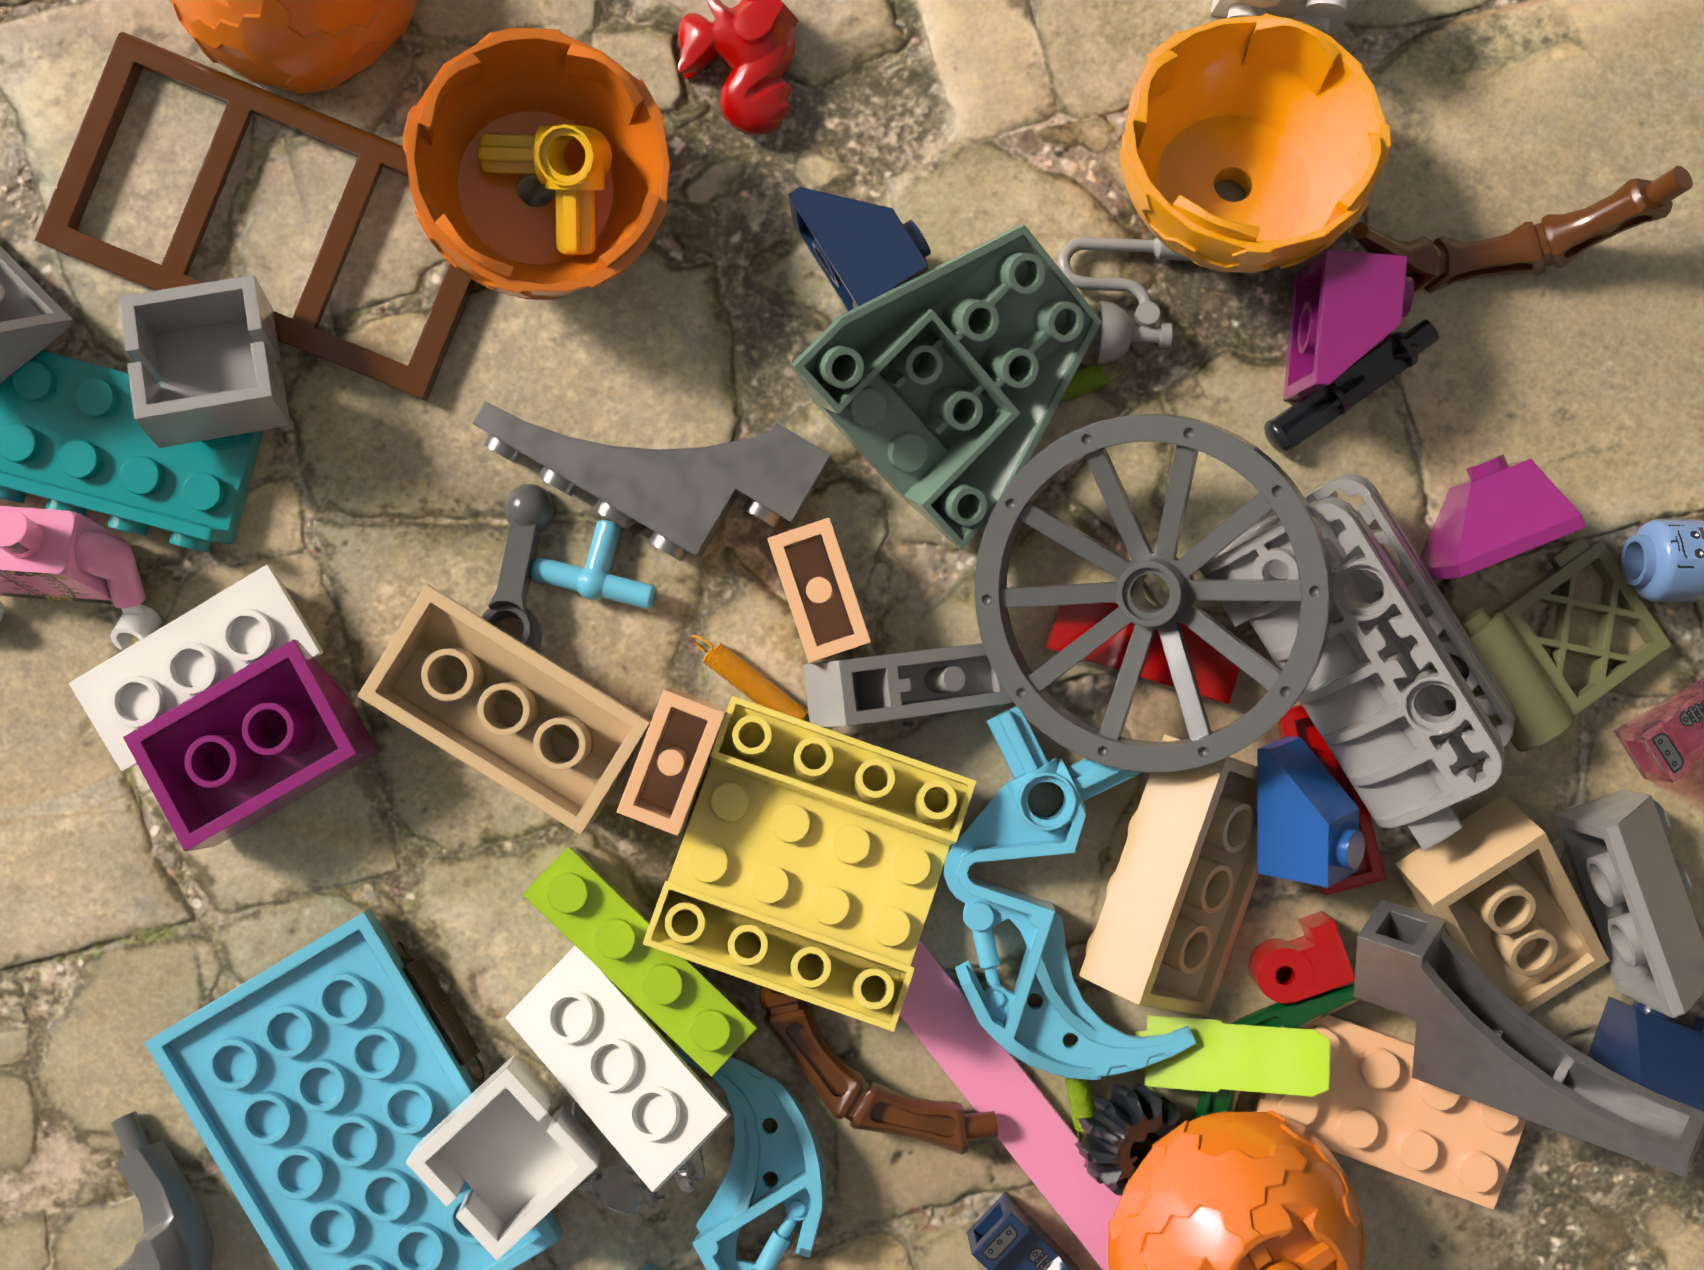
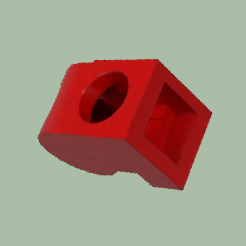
M1323 911L1298 919L1304 936L1290 941L1279 938L1266 939L1256 945L1251 952L1248 962L1249 974L1257 987L1271 1000L1283 1004L1293 1003L1354 982L1355 975L1336 923Z

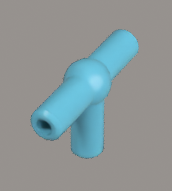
M599 520L596 524L585 568L543 557L536 558L531 566L530 576L533 581L579 592L583 598L596 601L604 598L650 609L654 606L657 597L655 585L609 574L621 527L607 520Z

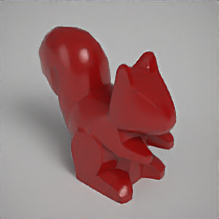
M706 0L715 18L713 23L697 13H688L680 21L678 38L682 56L678 64V71L683 74L685 79H691L720 57L733 69L721 89L719 104L723 117L734 129L744 134L757 136L770 133L782 124V119L791 108L788 99L792 88L788 82L782 79V76L793 59L795 27L799 21L781 0H741L733 8L724 5L720 0Z

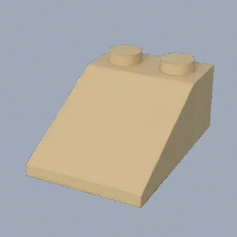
M1504 794L1462 820L1463 828L1445 840L1424 851L1420 847L1395 863L1422 912L1446 919L1445 930L1457 946L1490 982L1526 1014L1610 962L1546 833Z

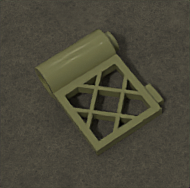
M1584 537L1575 539L1548 559L1554 568L1553 571L1494 613L1489 614L1485 607H1481L1459 619L1513 707L1516 722L1510 741L1517 751L1532 750L1562 734L1572 725L1574 716L1672 646L1633 586L1629 585L1624 579L1621 568L1602 540L1588 545ZM1591 563L1604 581L1601 604L1574 599L1578 572ZM1560 586L1559 595L1550 594V592ZM1536 602L1557 605L1553 638L1548 639L1536 636L1521 613ZM1573 609L1599 614L1594 648L1568 643ZM1615 618L1630 621L1645 642L1629 655L1610 652ZM1544 648L1551 649L1550 656ZM1566 653L1592 658L1589 684L1576 694H1574L1563 677ZM1453 654L1468 677L1469 670L1467 664L1460 657ZM1608 661L1617 663L1607 670ZM1480 685L1475 687L1477 692L1483 691ZM1497 714L1493 715L1497 721L1500 719Z

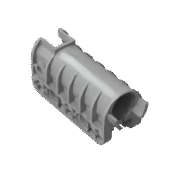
M1345 473L1330 479L1303 495L1319 523L1327 546L1332 569L1333 607L1328 640L1320 663L1309 685L1298 700L1376 824L1382 828H1392L1407 824L1424 851L1463 828V824L1451 805L1469 802L1473 795L1487 790L1497 782L1505 761V750L1503 747L1508 744L1513 736L1516 715L1511 703L1376 487L1365 477L1358 474ZM1342 489L1348 497L1358 493L1364 502L1356 511L1350 503L1339 499L1336 491ZM1275 511L1259 520L1199 569L1205 579H1300L1291 542ZM1376 519L1381 528L1371 531L1369 525ZM1380 544L1393 548L1400 559L1399 570L1396 571ZM1408 575H1411L1415 582L1410 583L1406 587L1403 581ZM1219 601L1235 627L1249 620L1279 670L1282 671L1290 656L1296 638L1301 601ZM1428 604L1432 608L1427 619L1419 606ZM1445 630L1449 637L1439 639L1438 635ZM1449 654L1460 657L1467 664L1469 674L1466 679L1463 678ZM1431 662L1436 669H1431ZM1477 685H1480L1483 691L1477 692L1475 696L1472 690ZM1454 699H1455V701H1456V706L1453 705V703L1451 702V700H1454ZM1497 714L1500 717L1496 727L1493 726L1488 716ZM1485 758L1482 767L1483 772L1477 773L1471 765Z

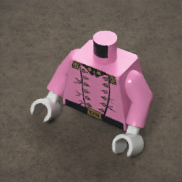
M0 506V596L113 604L114 607L121 608L123 612L110 635L111 641L120 650L127 649L134 636L142 640L160 629L161 617L150 607L141 605L145 601L146 596L131 549L132 544L80 513L65 510ZM0 601V623H1L2 618H3V616H4L5 607H4L3 603Z

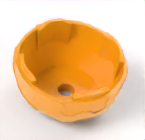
M1265 13L1261 16L1219 19L1185 31H1177L1146 56L1148 60L1130 97L1119 158L1121 172L1133 206L1149 230L1166 247L1175 253L1178 252L1191 259L1197 265L1220 272L1255 273L1274 267L1284 269L1297 265L1328 248L1359 220L1370 202L1368 197L1387 160L1391 147L1390 125L1386 123L1374 85L1362 69L1363 65L1331 36L1311 25ZM1222 180L1237 182L1245 190L1246 198L1237 202L1227 201L1217 194L1214 184Z

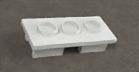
M267 564L71 681L69 685L122 772L137 765L123 736L293 639L298 640L313 658L324 652L272 565Z
M576 946L506 1016V1019L652 1192H657L731 1116L728 1110L627 995Z

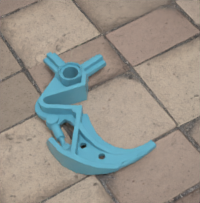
M1017 706L987 720L986 722L1013 777L1006 781L957 839V842L952 845L944 865V877L948 888L958 900L965 903L963 921L972 930L979 966L984 968L988 987L984 991L969 960L955 967L960 985L979 1024L1009 1054L1029 1066L1071 1079L1099 1080L1101 1076L1134 1071L1172 1057L1197 1044L1188 1025L1167 1034L1140 1037L1125 1034L1104 1022L1084 1001L1073 980L1065 943L1063 918L1055 913L1053 903L973 877L968 871L969 867L977 862L1075 853L1086 817L1085 811L1087 809L1084 801L1141 773L1139 771L1106 766L1087 758L1068 767L1065 766L1062 759L1052 758L1048 760L1027 717ZM1042 782H1052L1060 786L1063 793V800L1059 809L1048 815H1040L1033 812L1027 803L1028 794L1031 789ZM1008 918L1020 930L1027 945L1012 991L1000 984L997 965L1000 964L992 928ZM1031 994L1041 995L1043 998L1041 1005L1032 1007L1028 1004L1027 1000ZM1067 1033H1074L1078 1037V1041L1074 1046H1067L1063 1043V1037Z
M679 1045L677 1046L676 1052L685 1063L694 1065L708 1074ZM731 1055L712 1078L725 1091L732 1110L735 1146L729 1170L713 1200L696 1224L699 1234L692 1244L707 1270H776L791 1242L789 1236L797 1221L803 1220L795 1254L811 1258L827 1199L824 1154L818 1134L809 1116L796 1096L783 1082L775 1076L770 1077L757 1067ZM767 1118L775 1119L778 1124L777 1130L774 1132L766 1131L763 1126L764 1120ZM772 1171L777 1174L778 1183L776 1185H768L765 1182L764 1175L766 1172ZM784 1202L787 1215L779 1229L773 1230L757 1261L752 1262L738 1259L737 1240L741 1227L779 1203ZM649 1262L637 1270L660 1269Z

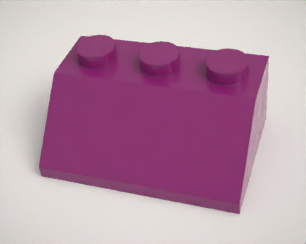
M294 639L123 736L184 852L215 847L379 753L349 697L298 640Z

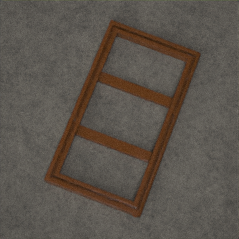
M120 32L108 57L34 241L155 291L204 283L189 277L188 273L253 114L357 156L293 317L290 318L273 311L278 341L428 401L476 283L475 280L457 270L451 263L445 273L408 366L317 329L383 167L408 177L406 153L403 146L133 35ZM143 69L227 103L161 265L77 231Z

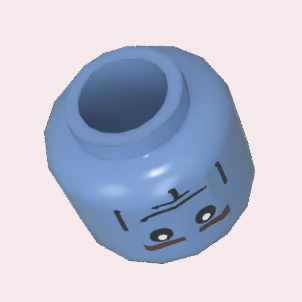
M1654 519L1644 523L1633 536L1627 539L1622 550L1621 568L1626 582L1632 585L1643 599L1652 602L1696 603L1704 600V522L1685 519Z

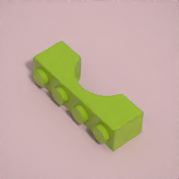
M568 846L522 894L711 1077L756 1030V1020L695 964L684 958L643 945L650 922L576 847Z

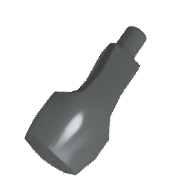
M136 1111L114 1120L111 1124L125 1155L124 1158L115 1164L139 1200L143 1215L144 1233L135 1245L133 1254L113 1270H211L214 1241L205 1211L163 1140L150 1145Z

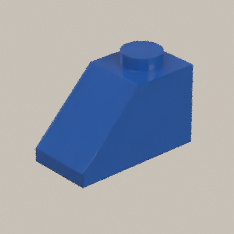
M1287 736L1258 748L1257 874L1329 888L1357 872L1365 851L1364 835L1359 831L1358 806L1301 737Z

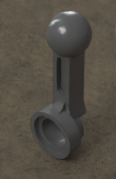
M523 484L514 488L508 494L504 503V514L510 524L497 590L488 605L489 609L481 617L494 625L508 617L521 620L524 625V631L519 641L538 652L542 642V629L537 618L527 608L526 601L531 581V566L536 557L540 532L546 529L552 522L555 514V505L549 492L541 486Z

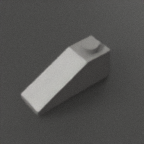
M983 643L803 664L809 721L821 727L853 726L1012 703L1011 698L999 682L988 660Z

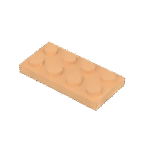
M1333 1013L1301 1028L1315 1030L1330 1039V1090L1313 1097L1258 1093L1252 1112H1267L1269 1110L1277 1112L1305 1125L1330 1151L1494 1210L1526 1124V1119L1413 1079L1412 1067L1415 1045L1413 1042Z

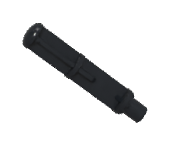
M1424 319L1405 333L1394 332L1387 340L1362 356L1332 383L1302 398L1274 419L1267 421L1264 425V433L1270 445L1280 453L1286 454L1291 452L1295 446L1338 416L1348 412L1351 407L1405 369L1414 366L1418 361V355L1439 340L1436 328L1431 322Z

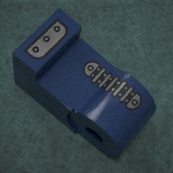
M1006 1191L967 1231L971 1254L987 1270H1081Z

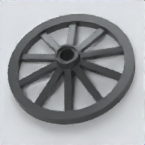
M1139 414L1102 420L1074 430L1054 441L1035 455L1017 473L996 503L985 527L978 550L974 597L978 627L988 660L1011 700L1036 727L1061 746L1084 758L1123 770L1153 773L1194 769L1220 761L1257 741L1284 717L1309 685L1324 652L1332 619L1333 582L1328 550L1319 523L1294 481L1274 460L1244 438L1217 425L1195 418L1171 414ZM1131 442H1163L1177 445L1155 552L1152 551L1106 450L1108 447ZM1200 451L1220 460L1237 471L1260 493L1178 559L1176 555L1198 452ZM1085 458L1132 560L1127 559L1035 504L1034 501L1060 473ZM1274 510L1291 542L1300 579H1194L1193 574L1270 511ZM1022 521L1118 578V581L1007 588L1010 555ZM1148 574H1155L1166 582L1169 588V599L1165 607L1155 606L1145 597L1143 583ZM1194 600L1301 601L1296 638L1283 670L1280 671L1193 603ZM1117 602V609L1037 670L1031 671L1016 641L1008 608ZM1179 621L1269 690L1250 711L1229 725L1213 732L1211 731ZM1132 622L1135 626L1101 729H1098L1066 710L1045 688ZM1156 630L1159 631L1190 739L1152 742L1121 737Z

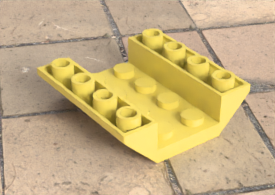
M732 696L710 755V766L670 877L663 885L643 945L894 1032L915 970L914 967H911L945 864V859L950 846L957 842L977 781Z

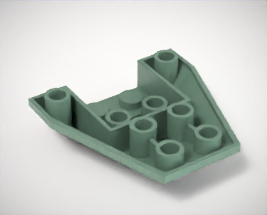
M1019 224L837 317L791 366L813 403L891 488L952 543L962 549L987 524L996 503L1006 487L1029 462L1102 320L1025 225Z

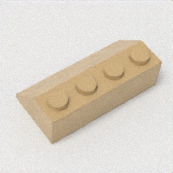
M428 584L423 588L357 697L580 835L594 824L625 774L651 723Z
M1166 734L1162 738V741L1180 740ZM1228 756L1220 761L1194 769L1149 773L1139 807L1129 822L1128 838L1117 869L1108 882L1107 897L1096 929L1088 939L1085 951L1086 957L1079 974L1080 977L1140 1006L1209 1016L1259 875L1257 874V766Z

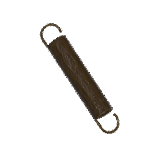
M397 941V947L403 957L411 961L402 970L414 987L415 992L430 1014L446 1044H448L460 1066L475 1058L481 1068L482 1078H477L470 1068L467 1070L475 1080L483 1081L485 1077L484 1068L476 1056L480 1053V1049H478L479 1047L473 1041L474 1038H472L471 1033L465 1027L466 1025L462 1022L456 1009L452 1006L453 1003L447 998L448 995H446L445 990H443L435 974L431 971L432 968L426 963L427 960L423 957L424 955H419L412 959L403 944Z

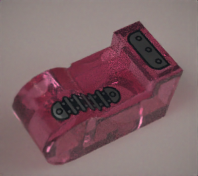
M1704 678L1687 686L1613 731L1643 778L1674 783L1694 770L1692 764L1704 756Z

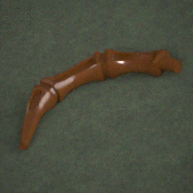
M1682 166L1674 167L1654 181L1639 178L1630 179L1614 194L1585 209L1566 214H1547L1541 218V223L1534 225L1533 221L1525 222L1509 234L1486 240L1462 242L1442 236L1432 241L1424 236L1413 241H1399L1363 222L1355 224L1351 234L1366 253L1407 256L1406 277H1412L1414 292L1424 288L1427 292L1432 293L1452 283L1471 278L1527 273L1541 275L1546 272L1545 267L1554 264L1556 268H1563L1586 249L1638 225L1667 217L1673 206L1672 200L1691 189L1693 181L1689 172Z
M760 985L759 1003L762 1008L766 1009L767 1013L764 1016L765 1025L803 1072L835 1118H846L850 1121L849 1125L853 1129L911 1139L960 1155L968 1152L967 1141L998 1137L995 1111L964 1114L962 1103L914 1098L893 1091L879 1083L866 1082L865 1076L861 1072L846 1064L833 1051L818 1028L811 1005H807V1002Z

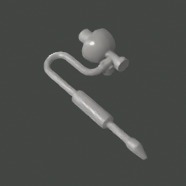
M1082 237L1075 238L1066 243L1059 253L1057 263L1058 267L1075 288L1083 290L1125 291L1133 294L1139 301L1134 314V322L1137 326H1132L1131 317L1124 308L1112 302L1099 301L1096 314L1102 320V323L1090 344L1094 345L1095 364H1108L1120 359L1129 350L1131 342L1157 343L1158 348L1169 349L1172 343V323L1160 322L1159 327H1154L1159 319L1160 310L1155 303L1151 302L1150 294L1144 286L1137 281L1124 278L1079 276L1072 270L1070 260L1074 253L1081 250L1153 253L1158 260H1192L1178 252H1173L1158 238L1155 240ZM1321 251V252H1319L1318 254H1316V255H1314V256L1308 258L1307 260H1309V259H1311V258H1313V257H1315V256H1317V255L1323 253V251Z

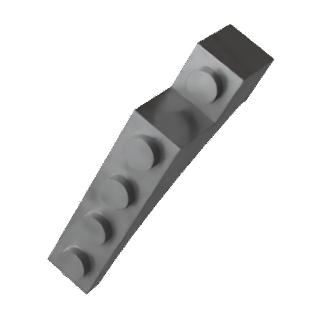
M486 401L472 423L489 433L483 443L484 446L515 464L518 463L522 454L530 457L544 466L538 476L540 479L571 497L577 486L596 496L599 500L593 508L594 511L627 529L632 518L654 531L648 542L679 561H682L687 551L700 558L703 556L739 494L748 498L742 509L771 527L775 528L780 518L794 525L831 462V455L776 422H774L768 433L749 439L707 447L659 450L610 446L568 437L525 422Z
M1385 900L1380 902L1357 936L1353 997L1417 1019L1412 1067L1413 1079L1676 1175L1687 1177L1704 1134L1703 1111L1660 1095L1609 1070L1568 1045L1542 1026L1490 982L1446 932V919Z

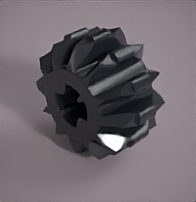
M1114 1083L1109 1101L1103 1097L1092 1096L1095 1108L1097 1109L1092 1117L1078 1118L1081 1128L1087 1132L1084 1137L1075 1143L1079 1154L1086 1159L1084 1167L1099 1184H1105L1116 1195L1123 1194L1127 1182L1150 1152L1152 1145L1181 1125L1178 1122L1181 1113L1177 1110L1174 1103L1164 1096L1159 1097V1093L1149 1086L1138 1083L1132 1089L1126 1085Z

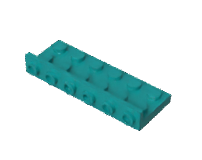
M41 351L0 383V499L24 503L27 493L48 498L45 509L72 511L80 513L85 517L87 516L88 509L110 515L107 524L110 528L147 536L149 526H154L172 531L169 540L171 544L209 552L211 542L234 545L264 430L158 448L134 419L129 373Z

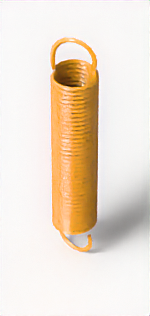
M692 635V641L703 652H705V649L697 643L694 637L711 647L704 657L703 663L708 665L710 669H713L715 673H718L720 677H723L725 681H728L730 685L735 686V689L740 690L755 704L801 720L806 718L809 712L804 706L801 707L799 702L796 703L794 699H791L789 695H786L784 691H781L779 687H776L774 683H771L759 671L754 670L752 666H749L747 662H744L742 658H739L737 654H734L722 642H719L714 649L713 645L703 637Z

